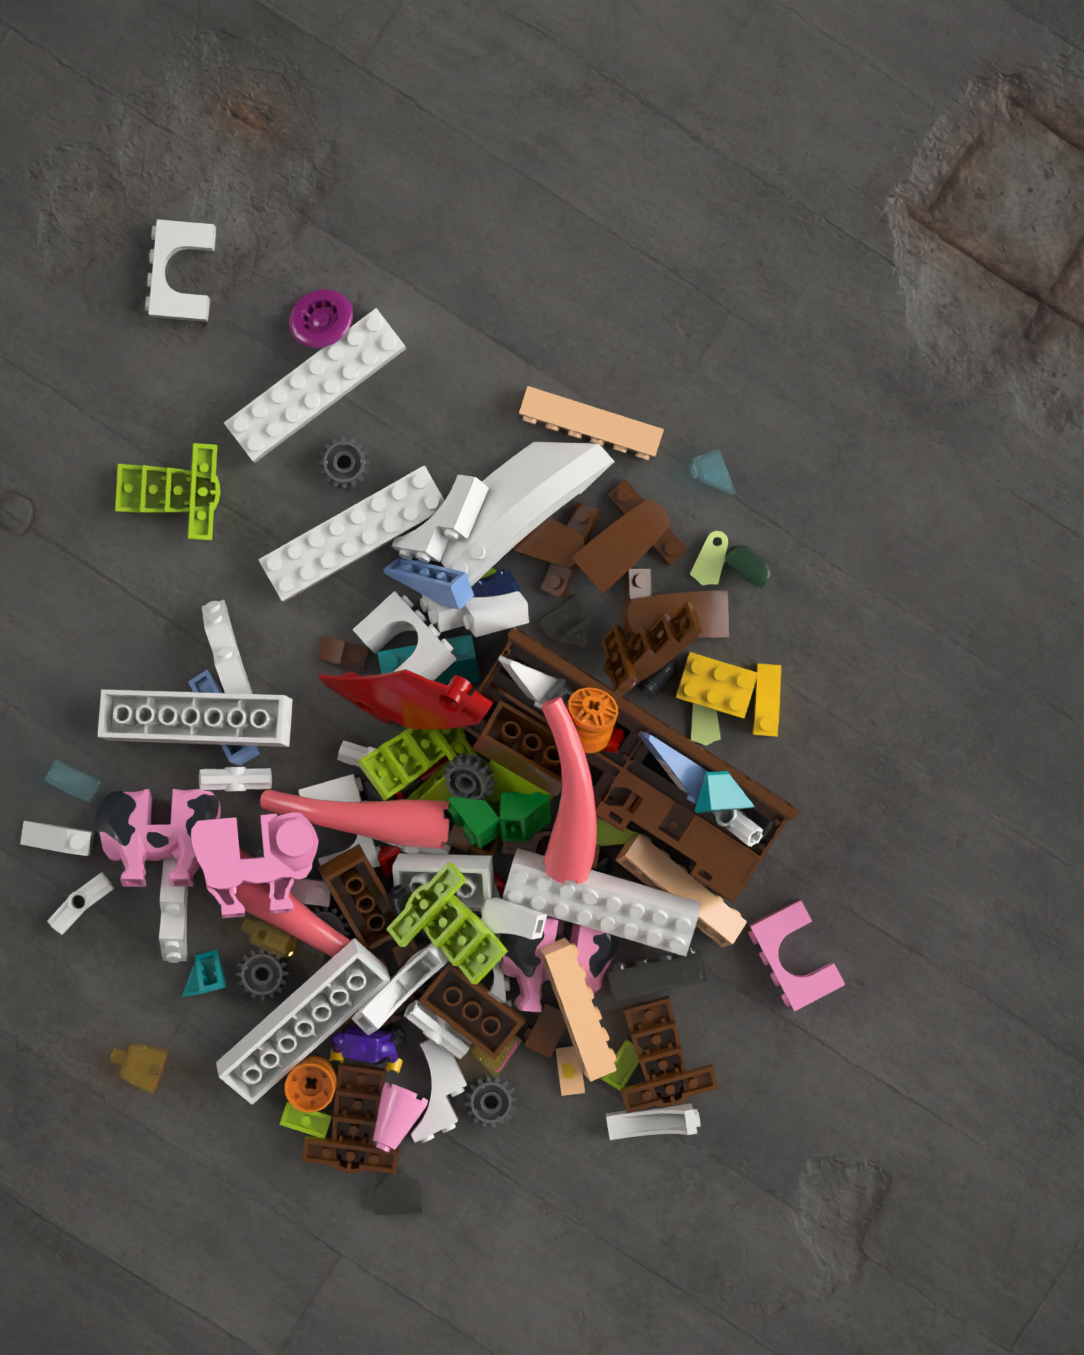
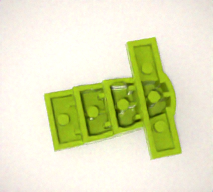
M193 443L191 471L168 467L117 464L115 512L189 513L187 539L212 540L214 510L219 503L221 495L220 483L216 475L217 445Z
M462 727L426 730L408 728L400 735L385 742L378 749L361 758L357 763L382 799L386 801L427 772L445 756L451 762L455 756L459 758L462 753L475 756L477 754L465 739L466 736Z
M447 862L429 883L423 884L412 893L406 903V908L387 927V931L400 947H405L423 928L433 945L442 949L452 965L459 966L471 984H478L508 950L491 930L462 901L453 895L465 883L466 879L452 862Z

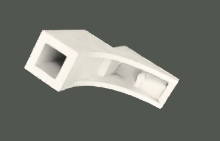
M457 475L449 495L437 512L416 530L396 537L392 547L399 551L400 557L407 560L417 558L425 563H429V561L440 562L449 538L457 540V538L468 539L489 487L476 477Z
M519 591L500 596L471 598L460 609L443 606L422 595L423 598H420L422 611L427 612L431 624H435L440 632L465 626L467 630H471L475 637L529 623L528 603Z
M225 600L211 601L202 606L205 632L213 651L215 667L224 692L230 694H253L236 644Z
M173 857L163 860L159 941L163 961L178 963L180 961H187L188 886H170L168 874L178 864V861Z
M499 898L486 899V902L483 903L481 907L482 918H478L493 934L508 933L536 939L542 937L547 914Z
M433 943L429 944L412 955L394 976L390 977L391 981L367 1001L351 1019L367 1035L375 1032L413 992L441 969L449 959L440 947H435Z
M429 1038L422 1041L420 1045L427 1058L431 1072V1098L423 1118L411 1131L414 1142L421 1141V1143L433 1139V1134L440 1130L445 1133L456 1127L454 1123L458 1122V1117L447 1095L451 1094L454 1097L464 1092L463 1087L467 1086V1081L454 1055Z
M692 1104L665 1108L653 1106L628 1114L626 1110L606 1113L610 1140L656 1134L691 1135L697 1134L696 1127L701 1126L699 1112L697 1109H693Z

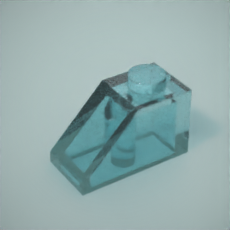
M720 449L692 459L693 464L689 467L694 479L698 478L700 483L728 496L736 494Z
M55 759L44 781L87 802L91 801L101 783L98 779L61 759Z

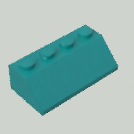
M472 635L446 639L454 648L451 653L457 660L434 681L448 685L452 678L457 675L466 679L469 683L480 682ZM417 645L378 652L381 674L394 672L414 653Z

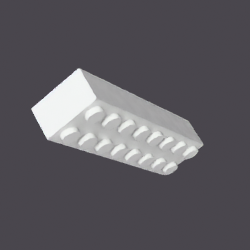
M375 308L350 327L339 341L322 348L233 415L224 424L251 460L256 463L406 350V347L378 309Z
M424 465L258 560L280 599L285 602L389 543L396 537L426 522L437 512L445 500Z
M101 690L98 737L107 741L289 747L293 699L285 695Z
M517 848L502 900L545 913L551 917L679 955H687L702 902L594 870L590 871L588 879L581 884L576 885V881L565 880V883L562 884L551 879L545 873L546 867L543 864L545 856Z
M354 938L216 1062L219 1078L249 1103L254 1104L391 981L387 966Z

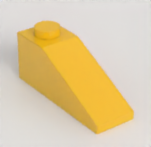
M757 664L758 676L755 686L752 734L777 737L781 665Z

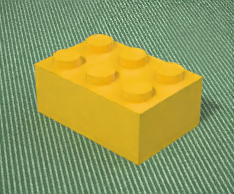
M688 652L675 698L744 719L758 673Z

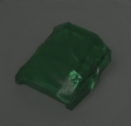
M732 546L723 559L727 566L735 572L742 574L743 578L756 588L762 589L767 583V579L770 576L767 560L749 546Z

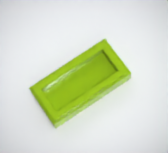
M628 1039L624 1040L615 1055L617 1059L614 1062L616 1071L601 1078L619 1091L625 1087L639 1064L634 1044Z

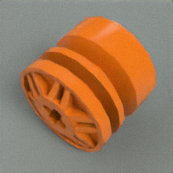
M587 687L577 690L571 695L566 709L576 727L584 752H599L607 746L618 716V706L614 698L598 688Z
M307 1055L290 1070L285 1082V1095L289 1103L297 1110L306 1113L324 1109L331 1102L337 1086V1072L333 1064L326 1058L318 1055ZM309 1077L310 1079H317L316 1085L314 1083H307Z

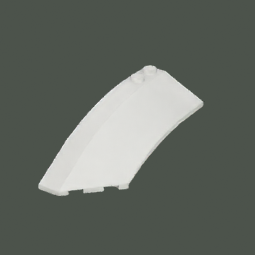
M531 443L482 481L489 489L468 539L457 538V540L449 538L440 560L445 568L466 572L472 587L516 544L576 495L581 494L615 461L600 444Z

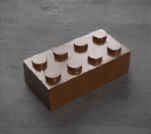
M500 700L472 749L557 797L562 790V772L558 749L551 729Z
M360 844L318 867L323 880L360 944L370 951L393 938L387 931V927L396 919V916L389 901L388 893Z
M447 962L419 998L421 1003L494 1060L525 1023V1018L480 982L478 984H471L459 966H453L451 962Z

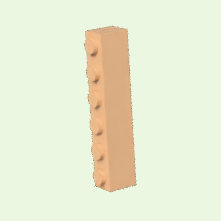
M527 386L519 411V415L523 416L522 420L536 425V422L539 421L545 423V428L558 432L559 428L567 430V435L581 439L583 435L591 438V443L600 444L601 446H604V443L614 445L613 450L622 453L630 450L636 452V457L648 461L650 457L655 458L664 429Z
M639 833L630 837L615 859L648 887L702 902L696 927L722 948L732 945L747 923L737 910L728 907L720 896L711 893L705 888L706 886L690 876L685 867L676 864L670 859L667 852L654 846L651 839Z
M563 938L540 948L539 952L583 1074L591 1082L616 1071L614 1062L617 1059L612 1048H608L606 1041L609 1040L607 1031L604 1027L601 1028L599 1023L602 1017L597 1006H593L592 999H594L592 989L589 985L586 986L584 981L587 975L582 964H578L576 957H579L577 947L574 943L571 944L566 938Z

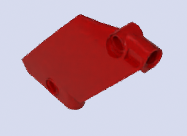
M407 669L371 676H359L353 672H348L343 676L323 674L318 676L325 686L385 724L396 722L404 728L450 729L479 724L493 704V701L477 691H474L472 696H469L472 685L466 679L457 675L452 678L448 685L429 680Z

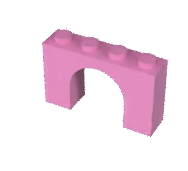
M800 899L750 924L751 931L748 932L753 944L758 943L762 949L759 955L764 965L769 964L773 970L770 976L776 987L781 986L784 992L781 998L786 1007H792L794 1011L845 985L833 962L806 975L791 974L780 964L778 951L782 940L789 933L812 922Z

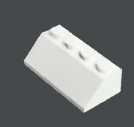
M398 854L392 866L394 886L399 884L409 886L413 893L423 884L429 883L447 862H452L466 879L465 883L453 895L471 911H481V907L486 902V899L492 898L494 881L492 856Z

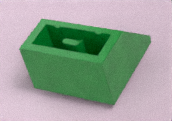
M515 791L501 793L500 825L502 841L527 842L551 822L550 794H543L542 792L521 794Z
M450 797L448 799L450 818L457 827L462 826L465 832L464 836L471 845L476 844L481 849L501 834L500 818L485 800Z

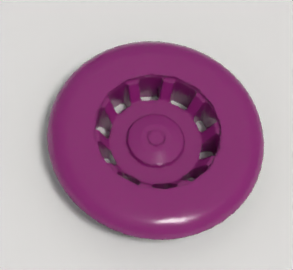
M330 289L312 291L299 299L292 308L289 316L290 332L293 338L303 346L310 348L330 346L339 341L349 330L353 320L352 306L349 300L337 291Z

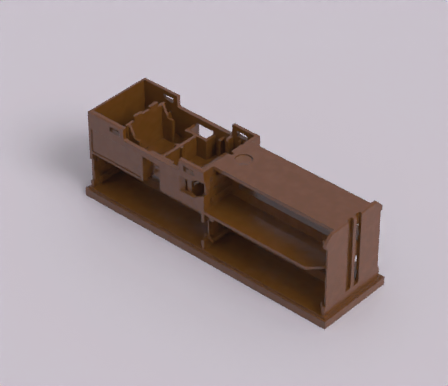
M512 627L507 635L510 641L501 656L516 661L518 658L538 671L558 679L562 678L568 682L574 692L587 687L598 688L607 692L614 698L618 706L616 722L630 730L627 738L616 753L607 751L585 753L587 762L604 772L593 789L596 815L622 832L630 821L635 822L691 858L692 861L687 867L692 870L690 876L732 903H735L788 820H795L799 811L791 803L624 696L620 697L614 693L612 688L519 628ZM497 660L477 692L497 704L502 700L550 728L543 710L534 706L535 701L526 697L516 682L506 676L508 672L500 661ZM482 720L479 724L462 728L478 738L487 722ZM642 731L652 735L708 772L728 771L755 806L751 807V809L772 821V825L763 839L761 838L752 847L748 846L727 828L719 825L713 813L696 814L694 811L696 805L686 800L687 794L680 791L675 784L642 764L650 750L638 736L639 732Z

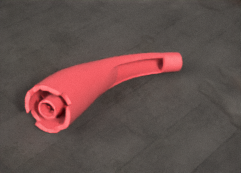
M557 697L541 706L555 739L562 772L560 805L543 864L546 867L545 873L551 879L562 884L565 883V880L576 881L577 885L588 879L594 861L597 841L596 809L591 774L581 740L562 698Z
M271 789L265 790L260 799L261 808L280 815L292 812L301 813L311 824L396 845L444 849L445 845L443 842H447L449 819H446L443 810H448L449 808L447 801L402 799L342 802L302 797Z
M239 848L240 859L253 858L243 849ZM241 883L236 887V894L234 895L244 906L246 912L289 933L332 958L352 941L315 915L291 892L289 893V898L293 903V912L270 914V885L268 883ZM374 955L377 959H379V960L385 965V961H384L383 959H381V958L377 957L376 955Z

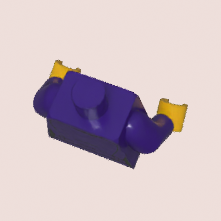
M347 1025L345 1033L337 1032L333 1036L329 1061L331 1062L332 1060H339L340 1063H343L344 1058L375 1063L386 1057L388 1062L385 1070L388 1072L393 1070L397 1074H399L403 1062L398 1058L394 1043L390 1041L391 1032L376 1030L367 1035L360 1027Z

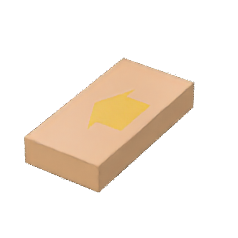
M574 1046L556 1048L561 1095L585 1093L583 1072Z

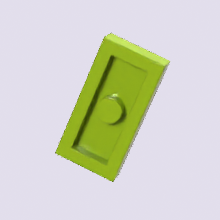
M287 1101L279 1125L325 1139L333 1115L321 1111L306 1113L297 1110Z

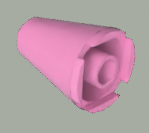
M385 1083L382 1089L373 1141L377 1143L375 1147L388 1153L390 1149L395 1150L426 1108L428 1100L422 1098L421 1101L416 1099V1093L394 1084L390 1088L389 1084Z

